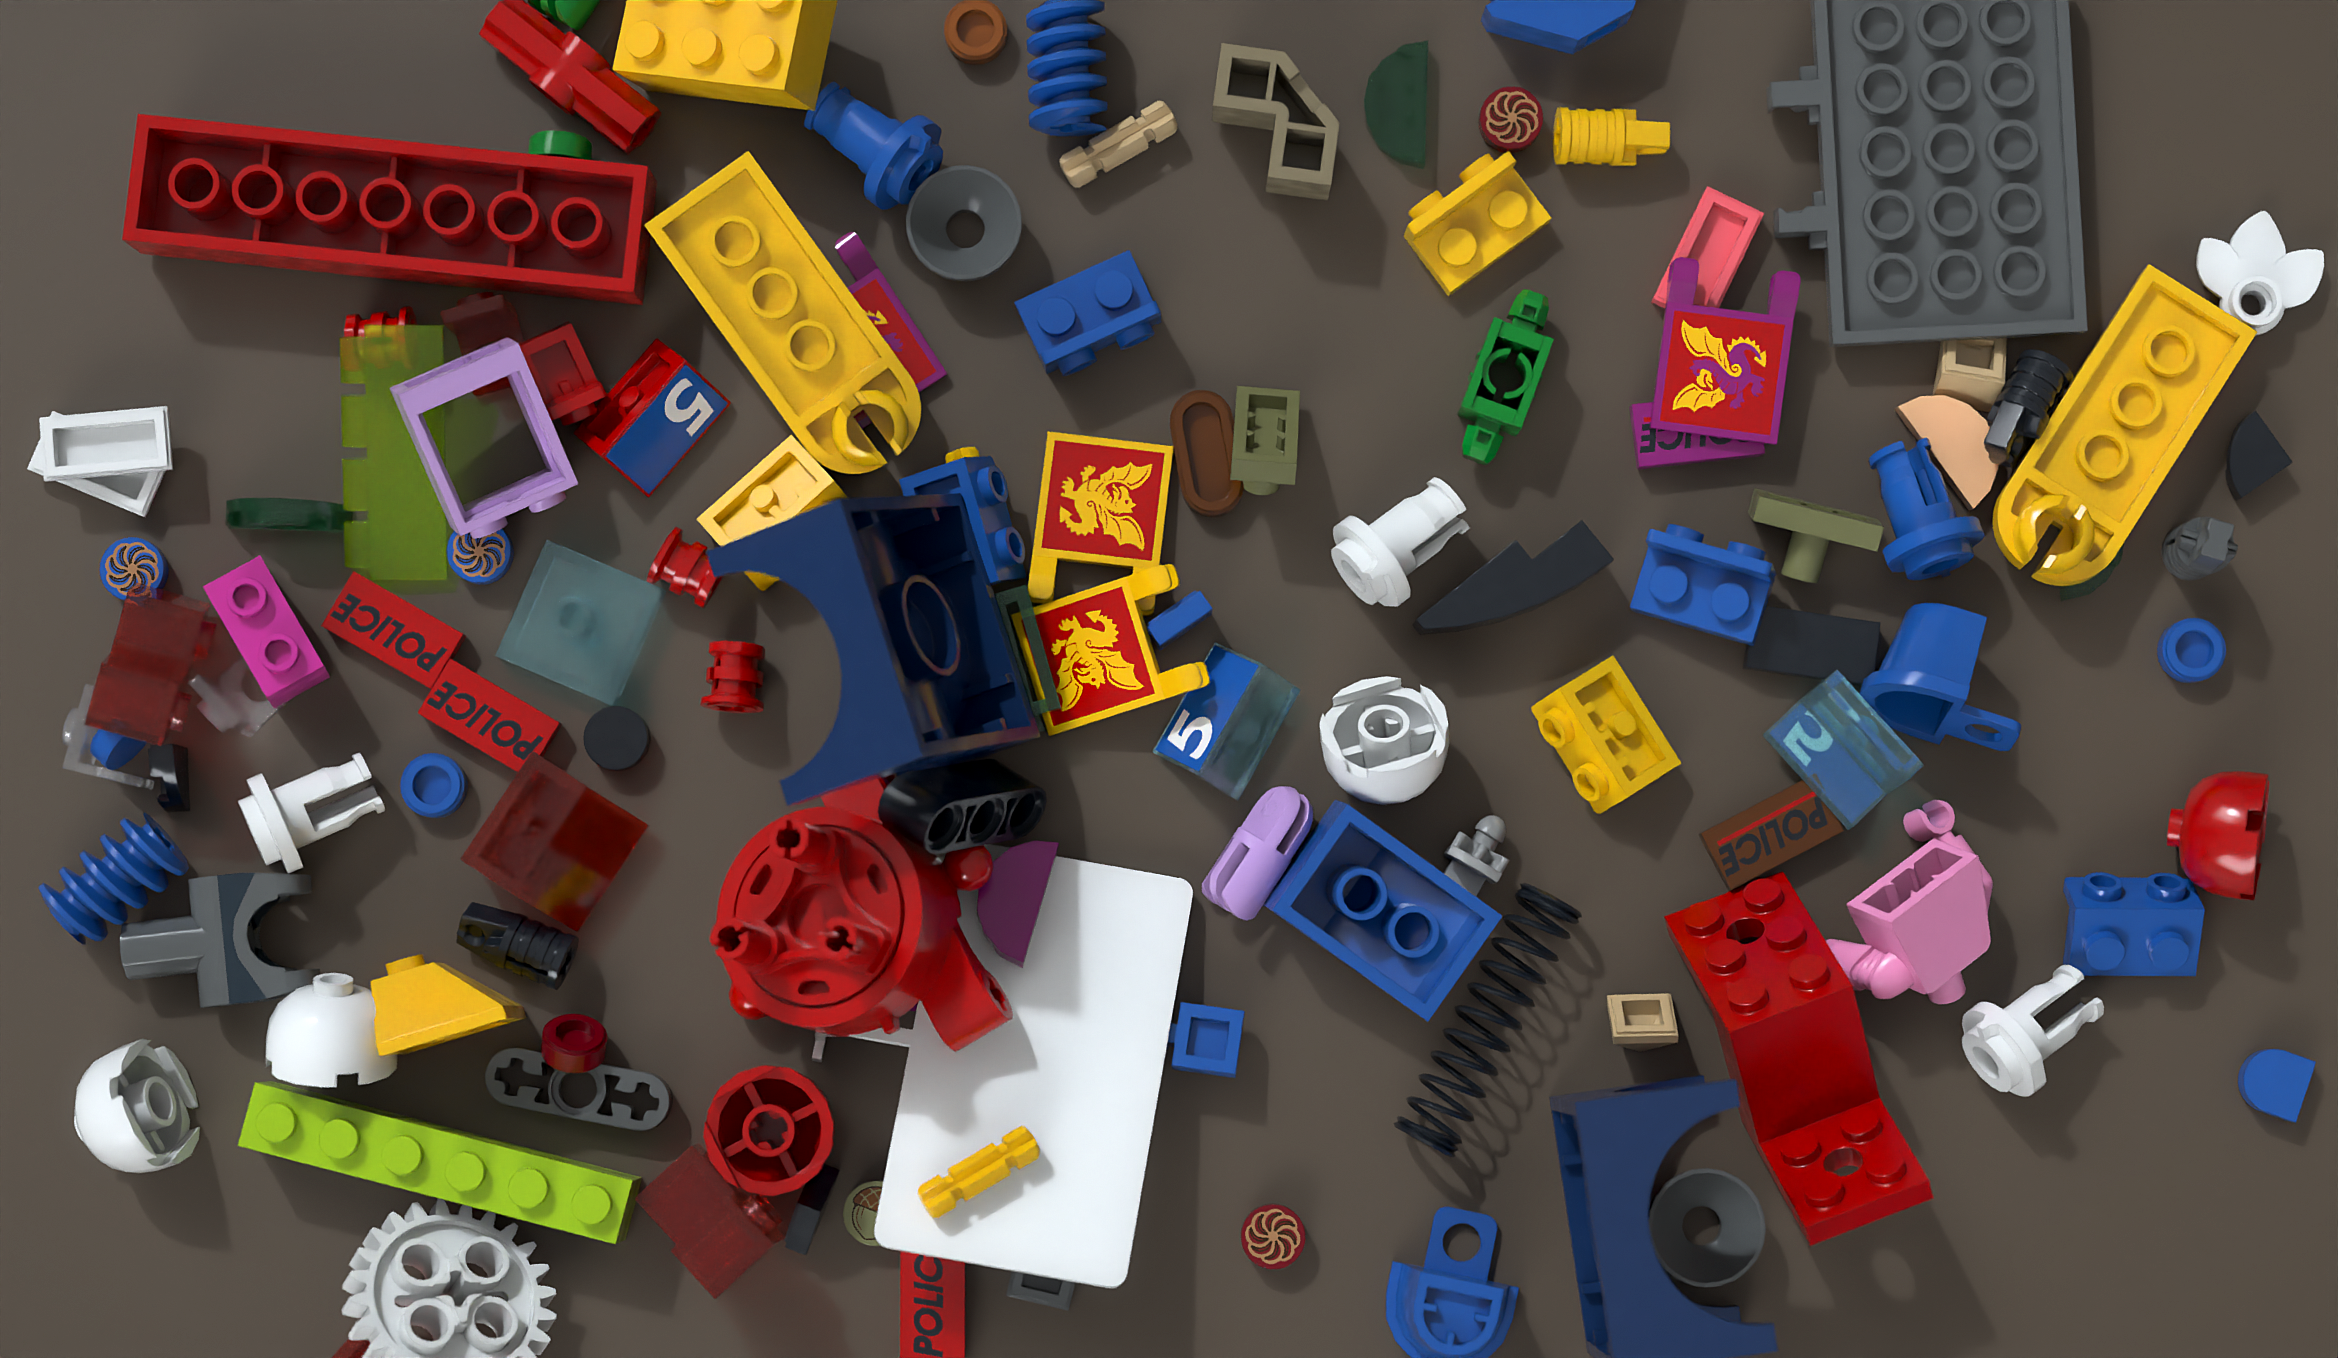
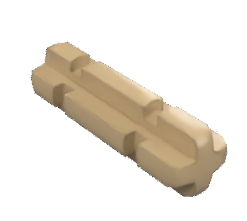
M1157 101L1141 110V117L1135 120L1133 116H1130L1088 140L1089 147L1083 149L1081 146H1078L1062 155L1060 167L1069 183L1074 188H1080L1097 178V171L1103 169L1106 173L1148 149V142L1154 139L1158 143L1174 134L1177 130V121L1165 102Z

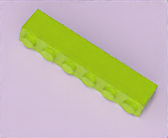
M273 1081L255 1082L238 1146L613 1244L626 1240L642 1177Z

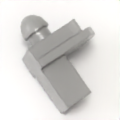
M1495 815L1486 816L1476 824L1474 829L1477 831L1472 839L1459 831L1452 845L1447 847L1442 855L1450 860L1444 874L1474 896H1477L1485 881L1490 884L1497 883L1509 862L1507 858L1494 853L1499 843L1502 844L1506 836L1504 821Z

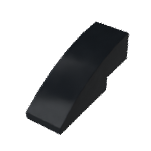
M1583 520L1534 559H1531L1518 541L1515 540L1418 617L1412 626L1420 635L1459 632L1496 624L1538 609L1573 591L1605 569L1614 559Z

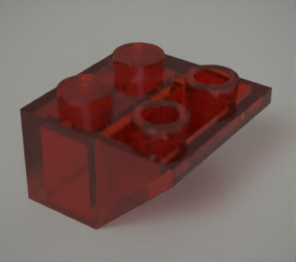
M532 751L460 860L511 894L574 931L579 932L650 825L544 755Z

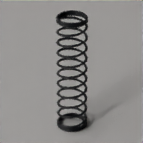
M1527 883L1520 884L1521 889L1517 890L1515 894L1516 900L1522 907L1546 925L1514 914L1504 915L1503 920L1513 932L1535 948L1503 937L1491 939L1492 945L1498 952L1524 971L1492 960L1484 959L1479 961L1480 968L1489 977L1514 995L1481 983L1471 982L1467 984L1469 992L1504 1019L1476 1008L1458 1005L1455 1007L1458 1016L1491 1041L1454 1028L1442 1030L1444 1036L1452 1044L1481 1065L1443 1051L1436 1050L1431 1052V1057L1437 1064L1471 1089L1431 1074L1423 1073L1419 1075V1080L1423 1085L1460 1112L1419 1097L1410 1096L1406 1098L1407 1103L1415 1111L1448 1135L1416 1124L1402 1116H1398L1397 1122H1394L1395 1128L1451 1158L1455 1157L1456 1151H1459L1456 1145L1462 1144L1461 1137L1418 1104L1468 1122L1475 1121L1474 1116L1469 1110L1430 1081L1479 1099L1487 1097L1482 1088L1441 1058L1490 1076L1499 1075L1496 1067L1453 1035L1502 1053L1511 1052L1510 1047L1504 1041L1464 1012L1519 1031L1523 1029L1518 1020L1492 1003L1476 989L1494 994L1525 1007H1535L1532 999L1502 979L1487 966L1503 970L1540 985L1547 984L1546 979L1541 974L1516 958L1499 943L1523 950L1551 962L1559 961L1555 953L1530 937L1510 920L1532 926L1567 940L1571 938L1569 932L1537 911L1525 900L1571 924L1579 923L1578 918L1582 917L1581 912L1571 905Z

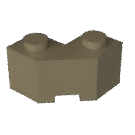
M1221 43L1212 122L1274 130L1265 192L1328 200L1335 161L1339 121L1326 104L1321 103L1304 81L1299 69L1286 52Z

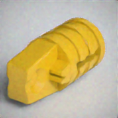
M1558 107L1556 110L1553 130V153L1556 164L1566 165L1567 162L1584 164L1585 162L1598 165L1608 163L1610 166H1635L1636 155L1664 154L1670 148V123L1637 121L1636 110L1611 109L1610 111H1605L1604 109H1594V111H1588L1587 109L1569 110L1568 107Z

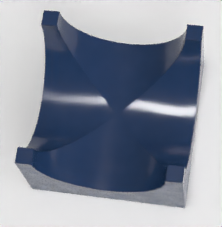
M961 493L840 498L706 552L714 577L750 571L776 577L796 588L819 611L836 644L841 668V696L837 716L827 740L818 753L800 770L779 781L787 806L801 804L895 773L898 776L909 771L976 761L1041 737Z
M1704 1075L1549 1097L1587 1353L1594 1358H1735L1777 1352L1773 1323L1741 1322L1740 1309L1737 1305L1701 1304L1690 1301L1681 1294L1663 1271L1655 1254L1649 1232L1648 1205L1650 1191L1661 1161L1676 1140L1693 1125L1712 1114L1740 1107L1736 1079L1705 1083Z

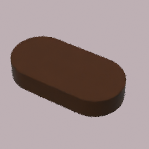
M1207 390L1191 391L1183 395L1175 403L1170 414V432L1181 493L1185 503L1195 513L1205 517H1220L1231 512L1239 504L1244 491L1243 481L1230 480L1234 432L1233 415L1227 402L1218 394Z

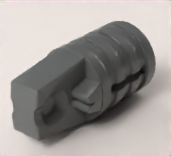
M2205 516L2194 518L2175 527L2166 535L2162 544L2161 556L2165 567L2171 574L2183 580H2198L2220 571L2236 556V551L2238 550V545L2234 542L2233 538L2234 524Z

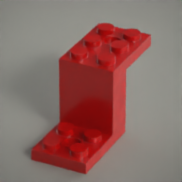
M1782 871L1763 879H1757L1748 885L1706 901L1697 902L1688 908L1664 916L1671 940L1713 1013L1730 1079H1736L1740 1100L1738 1110L1741 1121L1809 1245L1812 1246L1933 1199L1927 1175L1880 1099L1853 985L1784 872ZM1747 937H1759L1758 940L1749 944L1738 942ZM1845 1166L1859 1167L1856 1172L1846 1176H1838L1834 1173L1835 1170Z

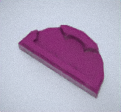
M1031 841L1009 848L993 861L994 869L991 879L982 888H979L977 917L984 936L993 945L1000 957L1023 968L1057 855L1059 847L1057 842Z

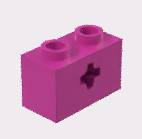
M261 556L250 560L203 586L273 708L330 678Z

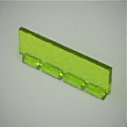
M366 324L364 325V337L349 336L339 338L340 383L365 384L366 394L341 395L342 447H367V457L342 458L343 510L368 511V520L344 521L345 567L369 568L370 580H447V518L389 389L444 365L443 325ZM445 403L422 412L446 467Z

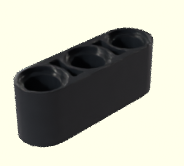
M983 759L909 771L898 775L890 782L881 796L878 805V817L882 823L927 852L940 854L1019 839L1026 836L1040 821L1045 811L1047 798L1046 792L1041 787L995 759Z

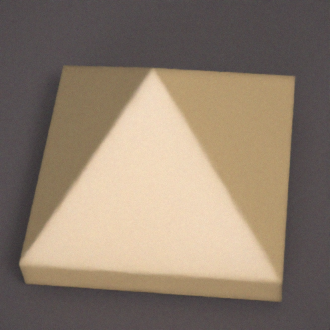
M1671 994L1607 995V1008L1613 1044L1642 1052L1678 1043V1030Z

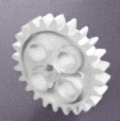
M438 1198L428 1216L418 1202H414L406 1212L404 1219L395 1212H391L381 1226L382 1230L373 1227L362 1243L365 1248L359 1247L349 1263L355 1271L349 1273L342 1289L353 1294V1296L349 1297L344 1305L342 1314L361 1318L350 1331L349 1339H369L371 1345L362 1358H537L535 1355H541L550 1342L551 1338L545 1332L549 1330L557 1314L545 1308L556 1295V1289L538 1285L550 1268L548 1264L530 1265L527 1259L537 1245L534 1242H529L516 1246L512 1239L516 1234L518 1225L512 1223L502 1231L497 1230L493 1227L495 1222V1213L486 1212L479 1221L472 1218V1208L470 1206L462 1205L456 1215L450 1214L446 1202ZM466 1263H473L482 1267L487 1273L488 1278L473 1274ZM403 1265L419 1269L426 1280H418L409 1276L404 1270ZM492 1296H501V1297L504 1298V1300L501 1299V1298H499V1297H492ZM395 1303L399 1304L400 1306H406V1307H398V1306L395 1305ZM475 1323H482L491 1327L496 1333L497 1339L482 1335L476 1328ZM415 1325L425 1328L433 1336L434 1341H424L417 1337L412 1331L411 1326Z

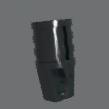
M2035 349L2024 350L2020 354L2016 366L2009 375V380L2006 381L2001 390L2002 394L1996 398L1986 420L1990 429L1984 440L1985 450L1989 453L1988 457L1992 463L2014 468L2033 438L2039 439L2046 429L2045 427L2049 423L2050 416L2064 395V390L2069 387L2073 379L2070 368L2057 357Z
M471 902L460 919L456 943L494 963L496 967L511 970L516 975L526 976L531 981L543 983L551 989L558 990L573 963L579 937L570 933H563L560 929L553 926L548 927L545 923L538 920L528 919V916L520 913H513Z

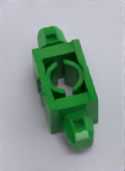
M1523 289L1516 296L1506 317L1512 321L1511 323L1496 317L1493 318L1482 348L1475 357L1477 361L1474 370L1468 375L1469 383L1457 413L1458 416L1475 422L1474 425L1468 424L1461 445L1462 457L1482 465H1487L1496 456L1504 438L1499 435V431L1515 437L1520 432L1530 404L1536 397L1534 393L1538 382L1540 383L1543 378L1542 371L1554 338L1535 333L1536 330L1542 331L1549 311L1548 297ZM1493 346L1501 348L1491 354ZM1512 352L1518 354L1514 367L1520 372L1522 383L1521 387L1516 391L1505 392L1499 404L1491 401L1495 395L1496 388L1490 382L1488 372L1489 368L1494 364L1505 363L1509 353ZM1527 358L1534 360L1532 367L1530 361ZM1478 388L1485 398L1476 395ZM1519 400L1516 409L1507 407V405L1514 404Z

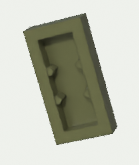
M1237 386L1230 480L1243 481L1244 489L1252 494L1270 495L1279 489L1280 484L1295 485L1300 391Z
M1754 488L1748 509V514L1752 521L1792 531L1781 574L1810 583H1818L1830 540L1878 552L1884 526L1877 518Z

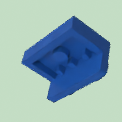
M2103 872L2090 873L2085 877H2067L2064 879L2063 892L2069 905L2063 957L2064 965H2070L2078 969L2083 976H2196L2205 908L2190 879L2171 873H2155L2148 878L2117 877Z

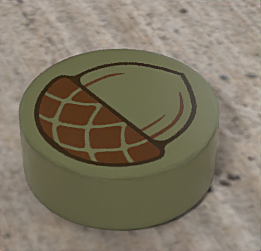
M881 1180L868 1181L856 1187L847 1197L843 1209V1219L848 1232L857 1241L870 1246H881L876 1241L874 1235L883 1181Z

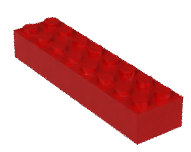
M138 114L122 240L140 254L643 305L651 238L644 225L653 219L657 180L649 167L644 165Z

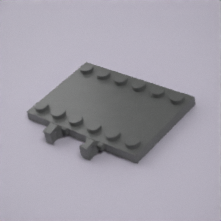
M1810 0L1814 65L1800 67L1799 80L1770 82V86L1766 87L1768 113H1771L1774 109L1790 107L1795 113L1807 111V125H1817L1821 191L1811 194L1812 206H1806L1803 210L1785 212L1782 208L1775 209L1773 211L1774 238L1808 237L1809 251L1824 250L1829 346L1841 347L2072 335L2087 332L2069 0Z

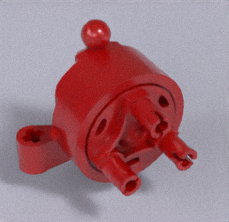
M895 774L821 796L824 807L798 810L771 822L748 841L733 861L721 888L716 924L710 932L711 945L719 947L715 953L722 959L726 971L732 980L728 993L730 1005L738 1015L748 1020H758L770 1016L773 1019L828 1035L847 1037L883 1028L885 1034L890 1035L900 1029L899 1018L906 1014L920 1000L943 1042L954 1052L963 1049L1013 1019L1011 1005L1002 987L979 961L957 921L962 916L957 891H973L982 888L991 879L994 869L992 855L982 845L946 852L942 862L936 854L927 852L882 823L878 817L879 801L884 790L897 777Z

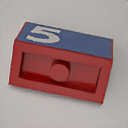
M656 338L607 396L596 406L598 411L588 416L573 434L649 498L728 408L731 402L684 358Z

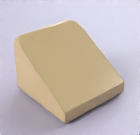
M2007 338L1941 341L1933 396L1946 395L1969 404L1975 410L1990 412L2005 384Z

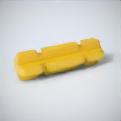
M1019 1126L1002 1136L1001 1144L996 1146L992 1142L948 1168L947 1176L942 1178L938 1174L921 1184L918 1188V1197L925 1210L932 1218H939L956 1208V1201L960 1198H963L966 1202L1008 1177L1011 1173L1010 1169L1014 1166L1020 1170L1035 1161L1040 1155V1148L1032 1133L1025 1126Z

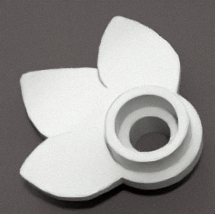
M2260 211L2238 227L2231 238L2230 244L2214 238H2203L2198 248L2196 268L2202 284L2220 299V309L2257 331L2256 335H2260L2271 330L2279 323L2284 309L2301 305L2312 297L2322 277L2324 254L2321 250L2316 249L2298 250L2286 254L2285 245L2271 216L2266 211ZM2248 294L2257 298L2260 303L2258 315H2249L2242 309L2241 299L2243 295Z

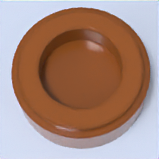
M963 0L950 10L944 23L945 40L950 52L958 60L967 64L981 65L991 62L1001 54L1007 42L1008 32L1005 17L1001 10L988 0Z

